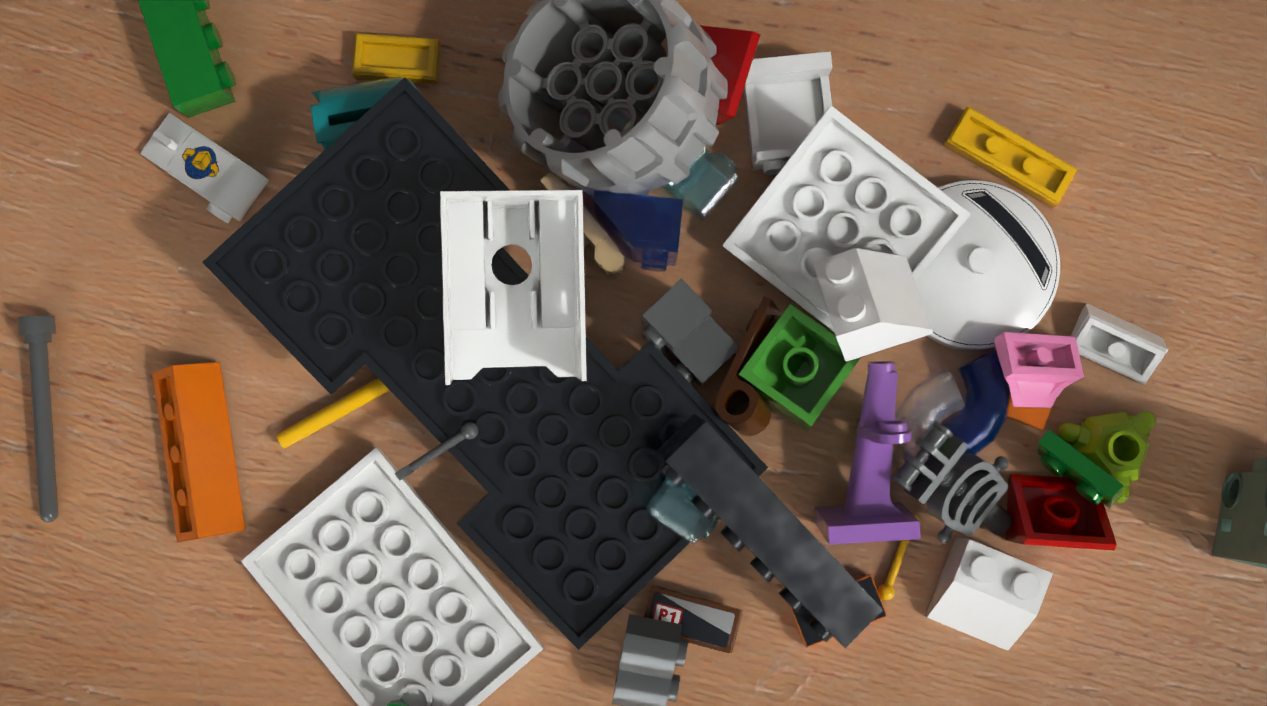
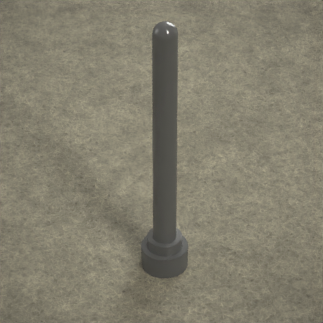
M24 316L17 318L18 335L23 336L24 344H29L39 516L44 522H53L58 517L47 343H51L52 334H56L55 316Z

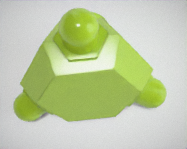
M1126 411L1086 417L1085 422H1080V425L1071 422L1061 424L1058 434L1060 438L1072 443V447L1124 485L1121 497L1115 502L1124 503L1129 498V486L1132 485V481L1139 478L1151 445L1148 437L1150 436V430L1156 424V418L1149 411H1142L1136 416L1133 414L1129 416Z

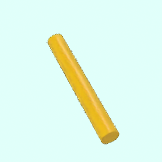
M376 378L277 433V440L285 449L390 390Z

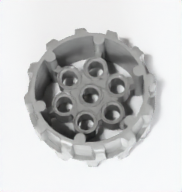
M536 0L525 12L528 17L521 25L514 40L506 43L501 58L506 64L503 87L498 92L500 111L507 115L514 125L512 139L516 147L523 154L544 166L563 181L578 190H582L583 193L593 198H600L608 192H612L628 202L642 201L647 198L651 190L669 182L677 185L689 176L692 163L702 153L706 145L713 146L719 134L715 127L718 117L719 100L726 99L728 94L727 79L715 67L711 59L717 54L716 45L711 37L676 0ZM664 38L667 39V46H668V56H667V57H666L665 49H664V47L661 45V43H662V41L664 40ZM655 84H657V87L654 89V91L649 94L650 89ZM631 121L629 127L623 132L626 124Z

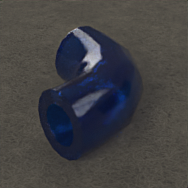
M997 350L957 368L966 389L965 405L960 414L942 425L954 434L953 436L969 445L963 454L971 453L977 455L995 440L1008 417L1010 388L1004 378Z

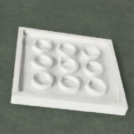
M830 106L722 246L834 332L813 262L854 248L900 255L907 258L916 282L970 217L971 213L837 109Z

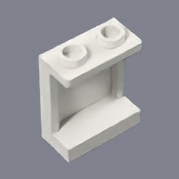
M831 51L753 59L744 86L752 170L763 169L766 175L778 174L827 109L832 106L829 74L833 68Z

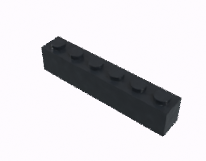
M693 414L655 452L665 462L659 470L678 489L686 484L694 492L695 496L690 502L709 521L715 515L726 526L720 531L725 539L737 551L740 552L746 547L755 556L750 562L752 567L768 583L775 577L784 586L779 595L797 613L803 607L809 612L812 618L807 624L826 643L833 637L846 648L883 611L707 421Z

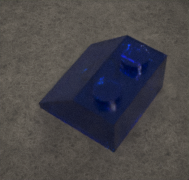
M594 190L593 201L596 217L633 262L641 263V269L656 272L667 271V266L676 265L683 199Z

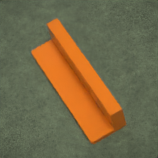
M220 363L171 365L153 372L177 543L243 531L245 529V521Z

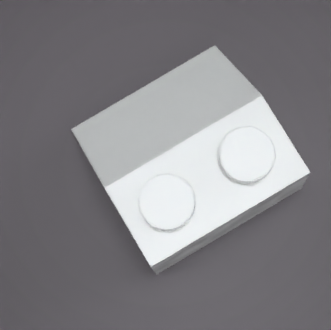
M854 248L813 262L831 323L845 361L933 334L905 256Z
M956 536L925 617L1009 651L1038 615L1053 573L973 540Z

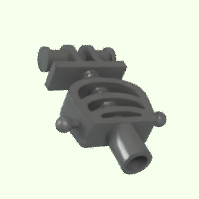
M934 420L932 422L933 427L924 439L918 437L915 441V444L921 448L917 455L913 457L906 453L902 458L905 461L904 465L896 475L892 474L890 478L904 488L906 493L922 504H925L927 501L928 512L946 524L943 530L938 533V540L941 543H949L954 530L966 536H972L980 524L994 535L1005 533L1012 525V516L997 502L1008 489V484L999 473L1008 467V459L1004 456H999L992 465L975 454H963L969 445L953 436L954 434L949 429Z

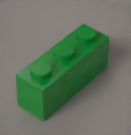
M138 0L173 107L190 118L236 102L231 87L236 86L235 77L229 64L226 61L222 62L218 48L223 47L221 36L213 22L209 23L205 10L210 9L209 0Z

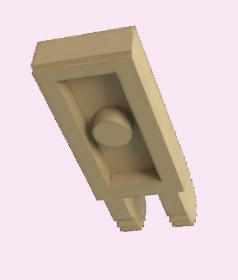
M551 172L540 180L544 190H570L562 179ZM583 205L584 247L590 243L595 249L594 260L596 265L603 269V273H606L607 276L617 277L618 274L624 271V266H626L624 264L625 256L622 255V252H619V247Z

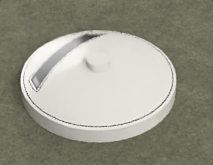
M967 180L938 187L971 213V215L915 282L933 330V334L926 337L954 349L985 350L996 347L994 338L1003 332L1027 333L1046 314L1052 304L1059 284V249L1047 220L1028 199L1000 184Z

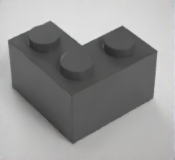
M681 278L642 315V326L644 327L642 336L647 342L651 341L660 352L665 349L676 360L673 366L689 383L695 380L701 386L738 351L739 346L710 316L712 313L711 308Z

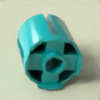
M397 76L312 92L319 104L311 105L317 144L322 143L324 150H326L403 78Z

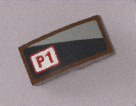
M652 586L644 617L682 624L680 639L688 640V643L732 653L743 610L708 599L692 597L663 587Z

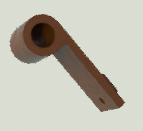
M763 296L758 309L756 308L746 327V335L715 401L716 411L720 418L738 433L746 436L757 435L764 431L771 418V410L767 401L739 376L746 363L782 316V312L772 299Z

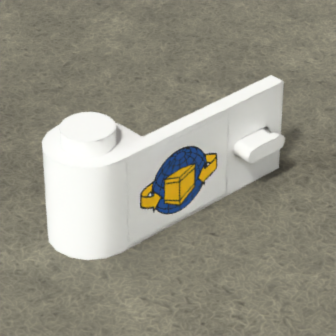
M171 113L167 115L159 128L153 132V136L140 153L208 200L210 203L206 210L227 224L232 217L241 221L270 181Z

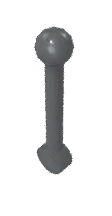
M473 422L464 423L460 432L394 474L400 481L462 440L474 439L478 434L477 425Z

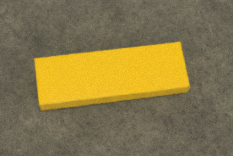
M969 106L963 110L943 144L1052 208L1058 205L1078 170Z

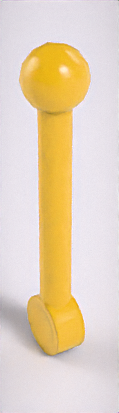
M900 540L885 584L880 585L878 588L880 598L884 601L891 600L894 596L893 585L910 540Z

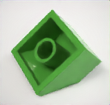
M790 304L741 370L739 376L752 386L770 405L808 431L861 357L845 361L836 335Z

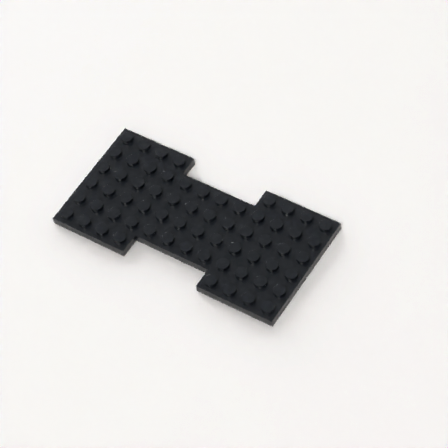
M404 77L202 263L331 395L366 365L440 443L460 432L462 425L466 422H473L477 425L478 434L474 439H464L448 449V451L488 493L457 521V525L579 650L717 517L715 515L709 521L690 502L695 496L694 492L686 484L678 489L659 470L665 462L655 453L693 414L707 421L758 477L768 467L738 434L720 418L711 405L651 341L645 343L617 370L586 337L587 381H581L577 377H557L546 366L482 368L472 379L453 380L450 385H445L440 191L511 190ZM503 247L493 256L492 271L495 277L502 283L516 285L528 278L529 275Z

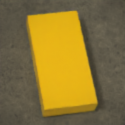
M355 33L352 75L355 79L370 80L399 76L405 77L413 83L437 84L441 43L439 39Z

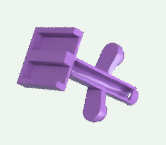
M893 361L868 363V375L861 415L857 419L856 425L857 438L845 505L814 507L815 524L829 545L921 539L920 521L901 502H891L889 495L893 444L910 442L912 430L907 429V421L895 420L898 372L895 371V362Z

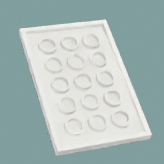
M376 447L241 560V562L358 706H387L388 703L396 700L403 701L409 706H478L541 652L545 646L405 478L400 481L394 474L398 469L383 451Z

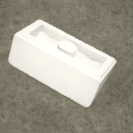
M1086 304L1082 309L1071 336L1076 338L1079 355L1144 385L1168 351L1162 337L1090 304Z

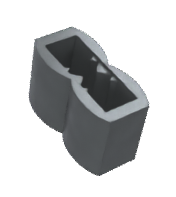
M629 614L612 704L619 706H666L667 701L676 702L680 675L674 674L675 666L684 667L688 640L680 639L682 624Z

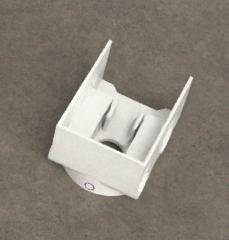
M582 190L440 191L445 385H450L453 380L472 379L482 368L546 366L557 377H577L581 381H587ZM503 246H519L526 250L531 258V273L520 284H504L493 274L491 266L493 256Z

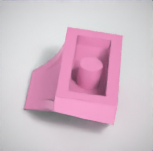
M1003 332L994 338L1003 375L1009 384L1013 407L1052 408L1056 398L1065 387L1084 378L1076 338L1073 336Z

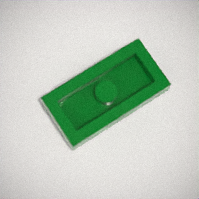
M1050 429L1038 442V455L1041 456L1040 463L1057 477L1065 474L1078 484L1075 487L1077 492L1092 504L1098 505L1101 502L1110 509L1121 497L1124 487L1122 483Z

